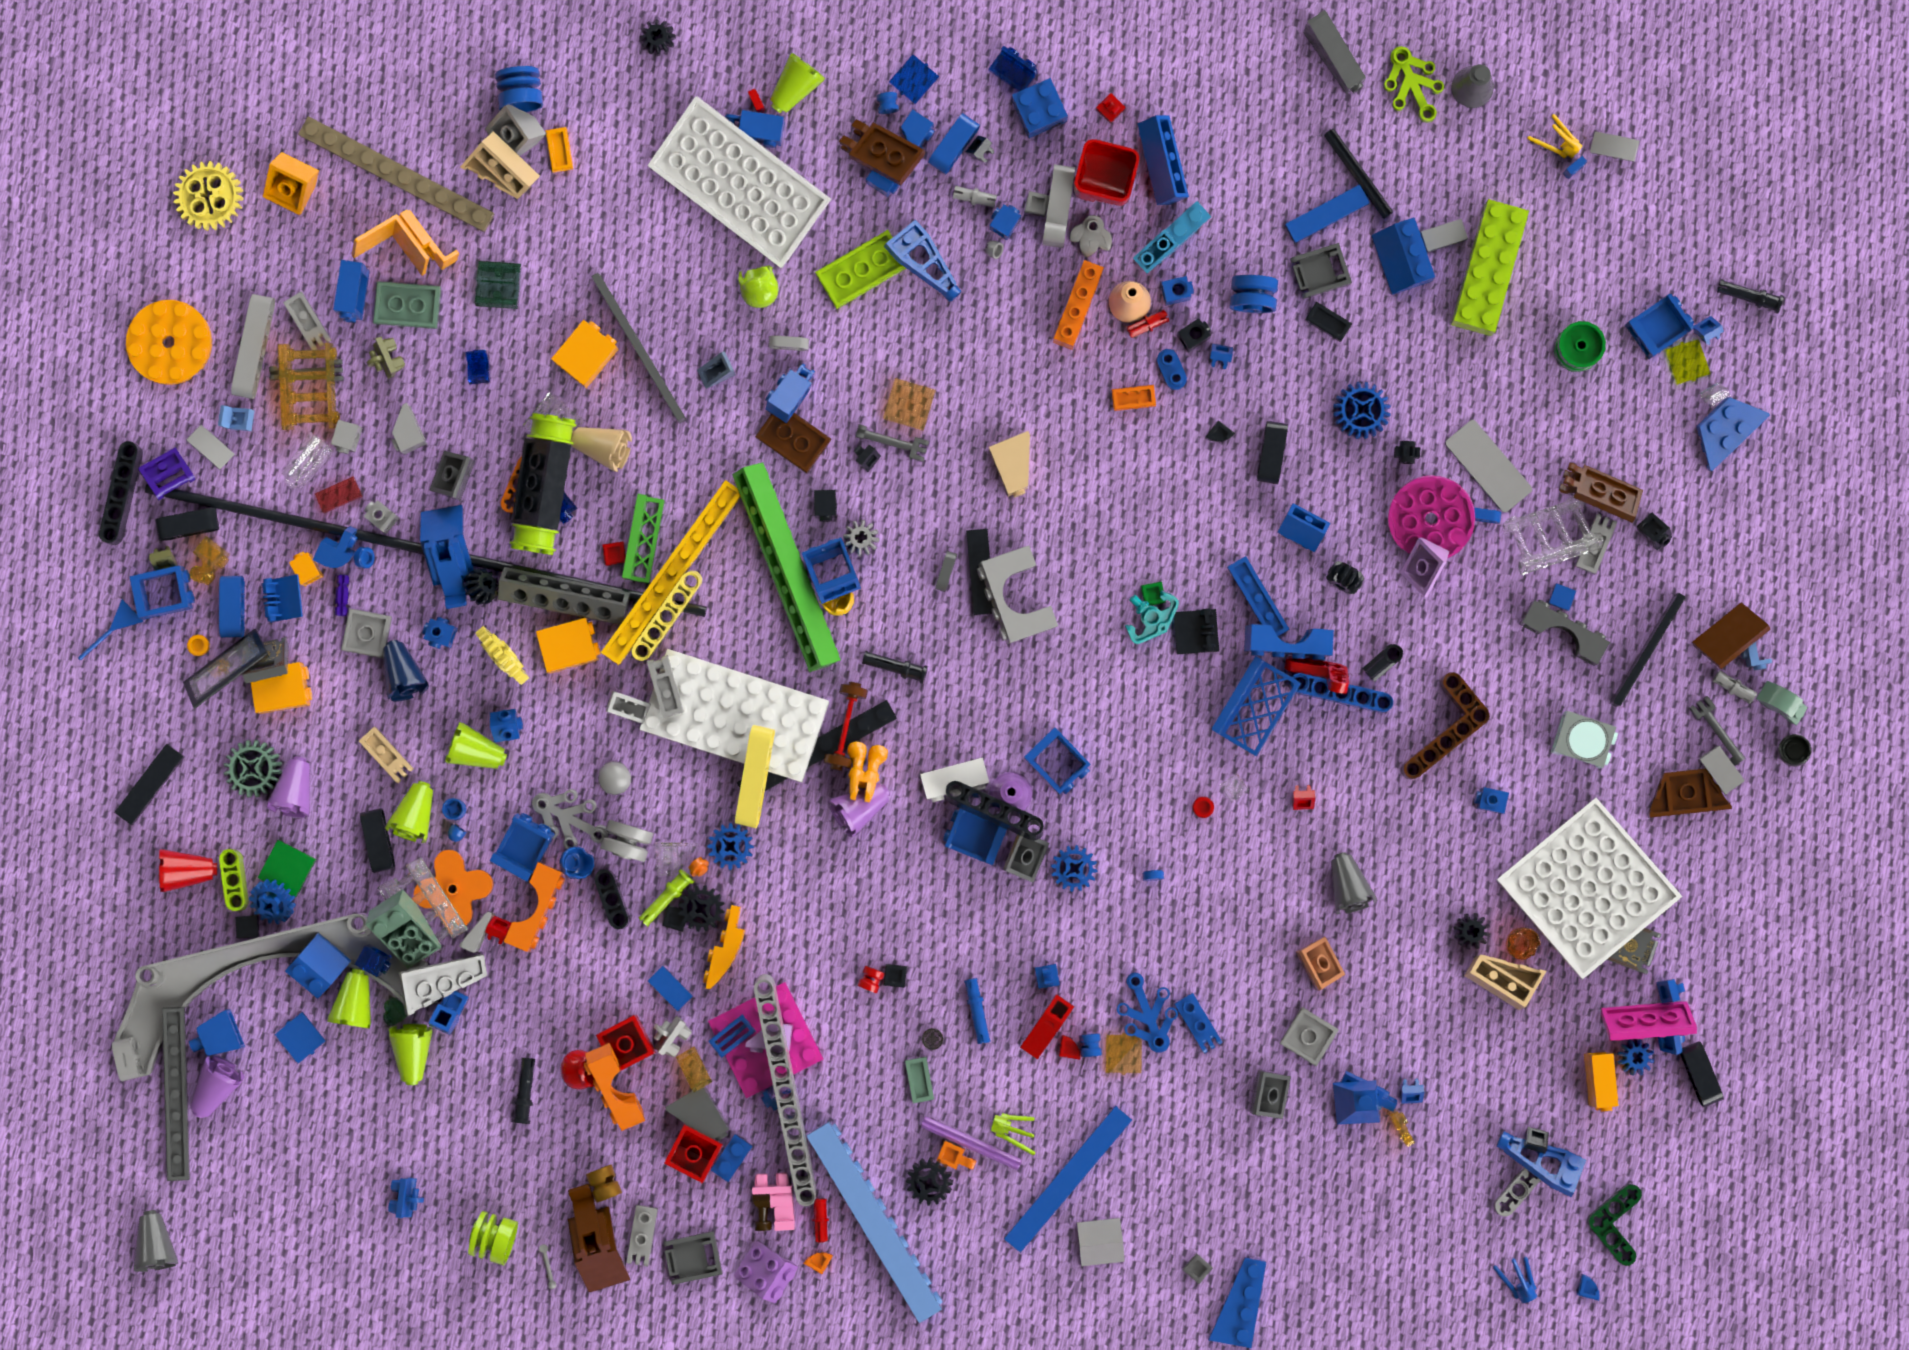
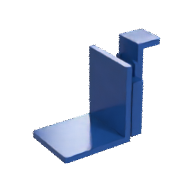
M463 505L421 512L420 543L433 586L441 584L445 596L446 609L466 606L467 595H465L466 589L462 587L464 585L463 580L474 569L464 538Z

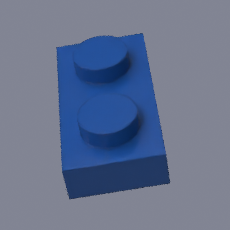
M735 1134L711 1171L729 1182L753 1145Z

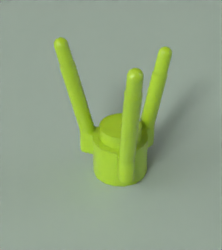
M1004 1113L1001 1116L995 1115L991 1131L996 1133L995 1136L1005 1139L1031 1155H1035L1033 1150L1006 1135L1011 1131L1033 1138L1034 1134L1011 1127L1012 1122L1008 1120L1034 1121L1035 1118Z

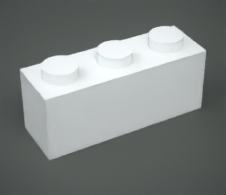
M983 758L920 774L927 800L932 799V803L945 799L946 786L952 781L962 782L977 790L986 789L985 784H989ZM953 789L950 794L952 793L953 797L961 794V791Z

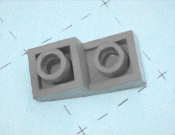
M1595 132L1590 153L1635 162L1640 141Z
M202 425L186 439L191 446L201 455H204L219 470L234 455L230 449Z

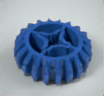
M1356 382V389L1349 384L1347 386L1348 391L1342 389L1340 391L1342 396L1336 397V400L1341 404L1336 403L1333 405L1334 409L1339 410L1333 413V417H1340L1335 423L1336 425L1344 424L1340 429L1342 432L1346 428L1349 429L1347 436L1350 437L1353 432H1356L1355 439H1359L1361 433H1363V438L1367 439L1369 432L1372 437H1375V429L1382 432L1383 427L1380 424H1388V421L1383 417L1388 418L1391 416V413L1384 410L1390 409L1391 405L1384 404L1388 400L1387 396L1380 397L1383 393L1382 389L1378 393L1374 391L1377 387L1375 384L1371 389H1368V382L1364 383L1363 388H1361L1360 382ZM1364 394L1371 398L1367 401H1360L1353 396ZM1347 401L1353 409V415L1349 419L1345 413ZM1375 402L1379 409L1377 421L1371 412V406ZM1369 404L1365 411L1367 414L1361 413L1355 417L1359 410L1357 407L1362 408ZM1361 419L1367 423L1369 422L1371 425L1359 427L1353 423Z

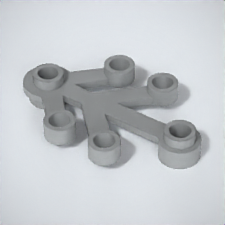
M569 789L565 793L552 797L547 793L537 794L532 801L534 810L542 814L545 825L555 831L553 839L559 835V829L554 826L551 813L558 817L565 837L563 845L566 849L576 847L578 844L570 824L590 834L591 839L596 843H601L604 837H609L606 826L597 825L594 827L574 816L583 812L592 813L597 807L594 800L588 799L582 804L562 809L556 806V804L564 801L573 803L578 798V793L574 789ZM572 793L574 799H569L567 794ZM544 801L546 806L541 807L539 802ZM587 803L592 804V810L587 809ZM600 832L602 838H597L595 833ZM572 840L574 845L569 846L567 841Z

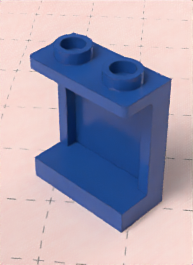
M1671 293L1625 324V327L1648 359H1651L1695 328L1692 317L1688 313H1684L1680 300L1676 296H1672Z
M961 808L959 810L955 809L950 820L954 822L951 830H946L943 841L946 842L945 847L993 866L1007 829Z
M517 813L513 816V821L497 851L493 853L490 861L527 882L531 879L537 863L541 862L555 833L551 832L549 826L542 823L538 825L533 822L531 816L525 813Z

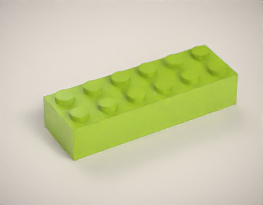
M1490 199L1484 204L1452 317V326L1487 336H1492L1495 333L1529 210Z

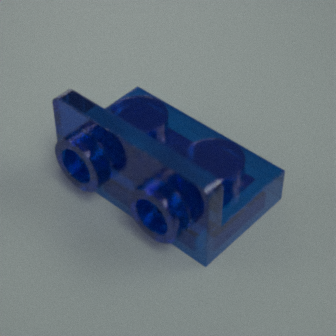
M1005 46L1001 48L1000 54L988 69V71L1018 92L1028 88L1038 73L1037 66L1031 60L1022 59L1014 48H1007Z

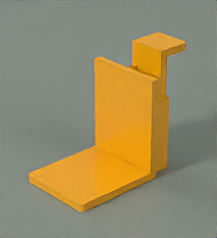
M410 210L403 211L399 216L397 214L357 237L354 240L351 254L353 258H356L393 236L422 276L426 273L429 257L437 263L441 270L455 263L459 257L457 250L444 256Z

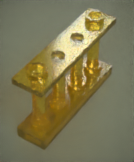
M325 343V350L296 351L293 348L291 349L290 344H278L282 430H295L294 425H297V423L328 422L329 429L336 428L337 422L340 420V413L336 411L334 360H337V349L333 347V343ZM325 358L326 371L295 372V370H292L291 361H294V359ZM296 380H326L327 392L296 393L293 391V383ZM327 401L328 414L297 415V413H294V404L296 402Z

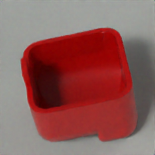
M1097 139L1088 140L1083 146L1075 177V195L1082 200L1090 202L1096 200L1116 206L1125 205L1130 199L1138 169V152L1129 147Z

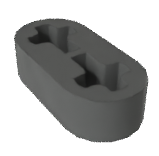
M946 552L936 583V590L946 592L957 553Z

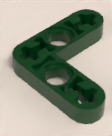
M1633 1184L1623 1186L1595 1209L1587 1219L1590 1229L1613 1257L1625 1266H1630L1636 1261V1252L1613 1223L1641 1200L1642 1192L1638 1186ZM1628 1189L1636 1190L1634 1199L1629 1197L1625 1200L1628 1203L1627 1206L1618 1199L1620 1195L1624 1199L1628 1195ZM1612 1202H1618L1620 1205V1211L1616 1214H1612L1609 1211V1205ZM1604 1209L1611 1219L1608 1220L1605 1217L1601 1220L1602 1226H1593L1595 1222L1593 1218L1595 1216L1601 1218L1604 1215L1601 1211ZM1614 1232L1618 1239L1615 1244L1610 1245L1606 1241V1236ZM1622 1242L1624 1243V1245H1622L1621 1248L1626 1252H1631L1629 1254L1630 1259L1628 1261L1626 1259L1621 1260L1623 1255L1618 1249L1615 1252L1613 1251V1249L1618 1248L1622 1244Z

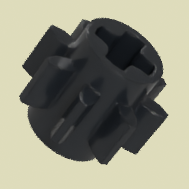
M1400 441V446L1394 447V458H1399L1400 464H1415V459L1420 458L1421 448L1416 447V442Z

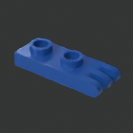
M1193 993L1174 1003L1204 1054L1208 1052L1204 1045L1205 1043H1208L1211 1049L1215 1048L1212 1042L1213 1038H1215L1219 1045L1223 1043Z

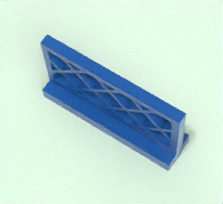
M1255 656L1211 730L1257 757L1301 685V682ZM1265 668L1273 671L1275 680L1263 683L1261 675ZM1286 680L1292 682L1294 686L1291 691L1282 694L1279 682ZM1276 683L1279 695L1267 698L1264 686ZM1261 687L1264 699L1252 701L1250 693L1253 689ZM1280 698L1282 705L1280 709L1270 712L1268 701ZM1265 702L1268 713L1256 716L1253 704ZM1250 705L1253 717L1241 720L1239 711L1242 707ZM1269 716L1270 726L1268 729L1259 731L1257 719ZM1254 720L1257 732L1244 734L1242 723ZM1239 724L1241 736L1231 737L1226 734L1230 726ZM1258 735L1259 744L1255 750L1247 746L1246 737ZM1243 738L1244 744L1238 741V739Z

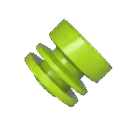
M482 1211L474 1223L470 1234L468 1255L474 1257L479 1249L478 1257L483 1259L487 1251H491L490 1262L504 1266L515 1241L518 1221L504 1217L500 1225L497 1226V1216L492 1214L488 1221V1212Z

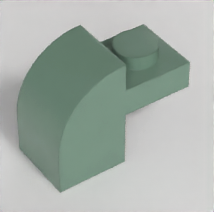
M1770 681L1765 683L1756 698L1767 709L1780 713L1787 721L1796 726L1808 708L1802 703L1803 699Z

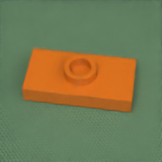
M1154 385L1111 390L1114 411L1156 407Z

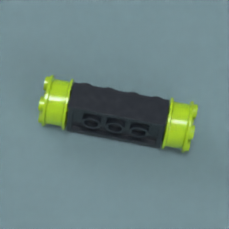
M532 413V417L529 418L532 420L530 434L527 435L528 438L524 440L511 523H516L512 524L515 530L513 541L509 542L511 549H524V551L540 553L541 551V554L553 555L554 551L556 552V549L553 547L555 534H559V531L555 530H558L571 445L574 444L571 441L573 427L577 426L573 419L558 418L559 416L549 414L545 416L538 413Z

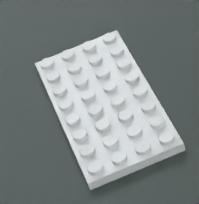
M695 96L647 165L780 268L784 267L831 201L830 197L698 96Z
M667 649L665 656L668 655L684 713L663 718L655 689H653L649 700L651 706L643 724L640 726L641 731L745 764L752 726L758 725L775 729L768 772L801 783L803 782L829 705L828 700ZM664 667L660 668L659 674L664 673Z

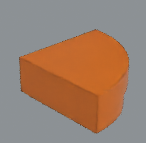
M818 1252L809 1256L803 1264L823 1274L833 1255L826 1252Z

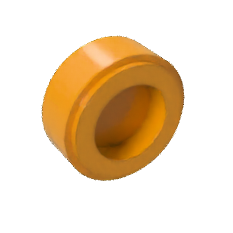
M194 635L187 642V649L192 655L203 656L209 651L210 643L205 636Z

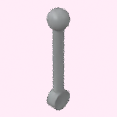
M542 1244L539 1247V1251L543 1253L549 1279L548 1287L554 1289L556 1282L553 1281L547 1256L548 1246Z

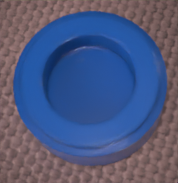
M359 547L354 553L355 565L366 569L373 565L375 560L373 550L369 547Z
M1150 870L1142 873L1143 881L1164 879L1163 870Z

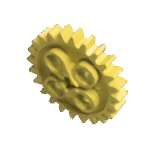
M209 161L207 167L203 162H200V168L193 164L192 172L185 169L187 176H179L183 182L181 184L175 183L179 191L173 192L175 196L179 197L174 200V203L180 205L176 210L179 213H183L181 218L184 220L188 219L187 223L189 225L195 223L197 229H200L203 224V228L206 231L209 230L210 225L214 230H217V224L224 228L225 220L232 223L230 216H238L235 209H242L238 201L244 200L242 196L238 195L243 192V189L237 187L241 182L238 179L234 180L236 177L235 173H229L230 169L228 167L222 169L220 163H217L214 168V164ZM205 178H207V188L204 184ZM220 179L221 185L218 188H213L214 181ZM195 184L201 185L199 191L192 192ZM207 189L212 194L209 196V200L213 208V214H210V203L205 198L208 196ZM220 200H225L224 207L217 209V203ZM204 204V210L196 213L197 206Z
M484 626L475 632L482 642L481 646L501 671L506 672L521 685L529 679L526 672L522 669L524 667L504 641L499 639L494 633L491 634Z

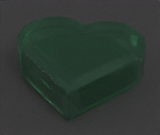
M389 998L384 1003L386 1012L383 1014V1020L387 1025L394 1026L407 1017L404 1005L398 998Z

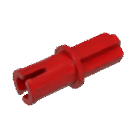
M1163 309L1149 317L1144 316L1143 320L1128 326L1127 332L1131 338L1147 331L1152 332L1153 328L1169 322V318H1166L1168 315Z
M825 1198L815 1199L814 1219L812 1221L814 1222L815 1242L818 1243L827 1242L828 1240L827 1221H829V1218H827V1199Z

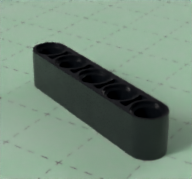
M131 441L123 442L118 449L99 530L100 539L110 545H118L123 540L139 473L138 468L143 456L141 447ZM134 447V455L127 457V450ZM125 468H129V476L123 478L122 471ZM124 488L125 495L118 499L117 492ZM119 509L120 516L117 519H113V511ZM110 530L115 531V537L112 540L107 538Z
M952 781L946 786V799L950 804L1029 840L1036 841L1043 836L1044 825L1039 817L962 782ZM953 789H958L961 791V794L958 797H953L950 795V792ZM973 798H978L981 803L973 806L969 801ZM992 807H998L1001 810L996 815L989 812ZM1011 816H1017L1020 818V821L1013 824L1008 819ZM1037 825L1040 829L1033 833L1028 830V827Z

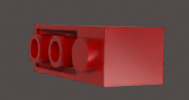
M1056 994L1020 1048L1038 1060L1075 1006Z

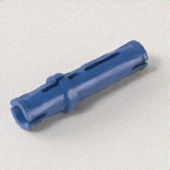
M973 978L964 980L968 1000L966 1001L970 1005L977 1044L988 1043L991 1040L982 1005L984 999L980 995L978 979Z

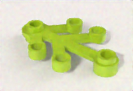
M1396 47L1390 55L1393 67L1389 78L1384 82V89L1388 92L1396 89V79L1401 69L1405 78L1397 98L1392 103V107L1396 111L1403 110L1406 105V96L1409 89H1411L1420 108V120L1425 123L1432 122L1437 114L1436 108L1433 105L1427 104L1419 85L1430 88L1434 94H1440L1444 89V83L1440 80L1434 81L1413 73L1410 65L1422 69L1426 75L1433 74L1436 66L1432 61L1426 62L1412 57L1410 50L1406 47ZM1402 54L1405 59L1400 61L1397 59V55ZM1431 65L1432 71H1427L1425 66ZM1387 82H1392L1394 87L1388 88ZM1439 84L1441 90H1435L1434 85ZM1401 101L1403 106L1397 107L1395 102ZM1423 112H1430L1431 117H1424Z

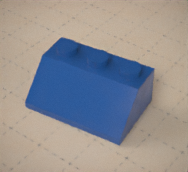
M1415 217L1395 223L1371 235L1392 295L1434 280L1435 274Z

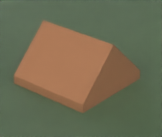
M1326 937L1296 951L1315 990H1322L1345 975Z

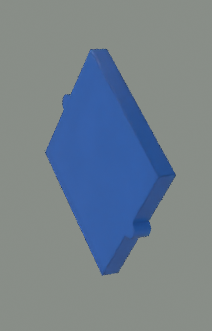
M303 1012L292 1021H287V1025L274 1034L298 1064L310 1054L313 1055L314 1051L326 1042Z

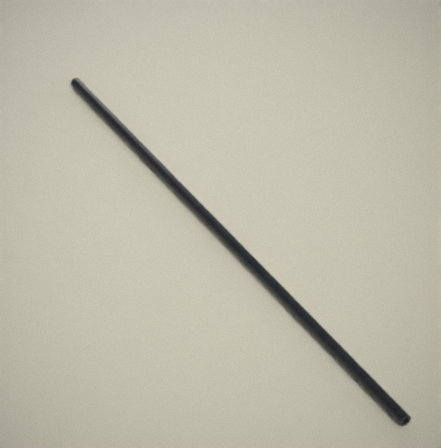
M146 484L145 493L154 495L148 484ZM174 489L163 495V497L341 537L344 530L348 528L179 489ZM359 529L355 535L359 541L424 555L421 543ZM469 554L472 565L503 572L504 567L630 592L629 600L637 602L643 595V592ZM675 600L678 604L683 603V601ZM688 603L682 612L705 617L707 607Z

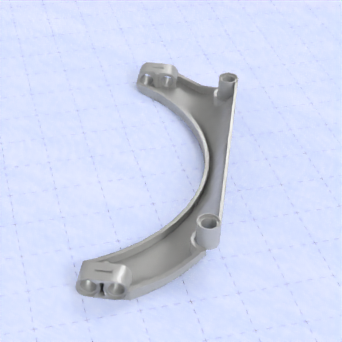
M352 914L142 966L136 971L135 978L137 982L129 1007L114 1042H112V1051L119 1079L123 1082L152 1073L163 1044V1007H185L186 1009L210 985L240 968L264 960L296 957L318 932L351 960L347 965L348 967L365 970L366 975L389 989L402 1002L403 996L399 972L429 965L422 959L410 968H407L366 926L368 917L365 914ZM358 917L363 920V927L361 929H356L354 926V920ZM146 970L152 973L150 981L144 979V972Z

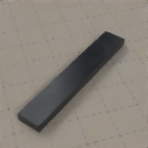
M1681 593L1674 594L1609 704L1614 707L1622 705L1685 600L1684 595Z

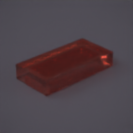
M354 476L315 493L324 514L363 497Z

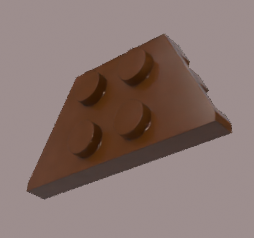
M1706 768L1662 773L1648 812V818L1732 809V805L1730 802L1728 803L1722 794V790L1714 782L1713 777Z

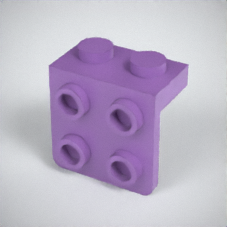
M755 1241L734 1276L762 1299L776 1303L783 1295V1291L789 1281L794 1278L798 1266L791 1261L781 1258L762 1242Z

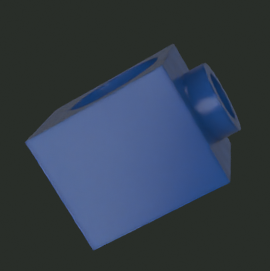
M1187 276L1161 282L1165 306L1189 301L1191 294H1194L1192 281L1188 282ZM1180 286L1183 288L1184 293L1176 295L1173 293L1172 288Z

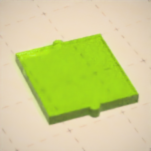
M1699 339L1687 343L1681 342L1678 346L1665 350L1677 385L1688 381L1695 382L1697 378L1711 374Z

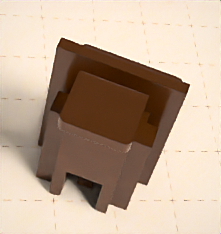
M589 1184L569 1189L568 1194L573 1203L575 1216L568 1219L574 1263L588 1291L593 1292L629 1281V1273L617 1250L609 1206L596 1209L594 1196Z

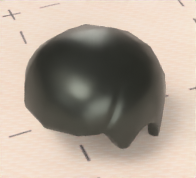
M1792 734L1782 739L1778 747L1780 759L1786 765L1797 767L1809 760L1812 747L1809 740L1803 735Z

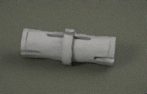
M956 185L953 199L971 202V205L981 204L994 208L997 195L980 192L977 188L972 190Z
M1721 670L1717 672L1712 681L1725 688L1730 695L1734 694L1748 704H1751L1757 695V692L1743 685L1739 679L1735 680Z

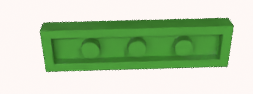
M637 494L622 575L623 579L650 583L665 500ZM647 502L658 503V512L650 517L646 512ZM657 517L656 524L652 520ZM650 521L655 529L654 533L646 538L642 528ZM651 538H653V540H652V545H651L650 542L648 541V540H650ZM647 542L651 551L649 555L642 559L638 549ZM647 559H649L648 566H647V564L644 562V561H646ZM641 563L647 569L646 578L634 576L635 568Z

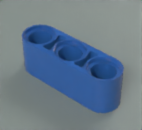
M962 113L933 152L928 163L946 175L980 128V124Z
M243 576L220 577L219 633L221 638L244 637L245 581Z

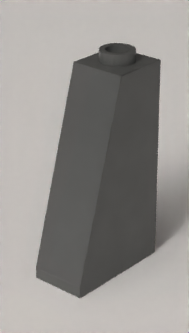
M1324 10L1307 21L1303 32L1341 88L1346 94L1351 91L1353 93L1359 91L1364 86L1362 83H1364L1366 77L1328 13Z

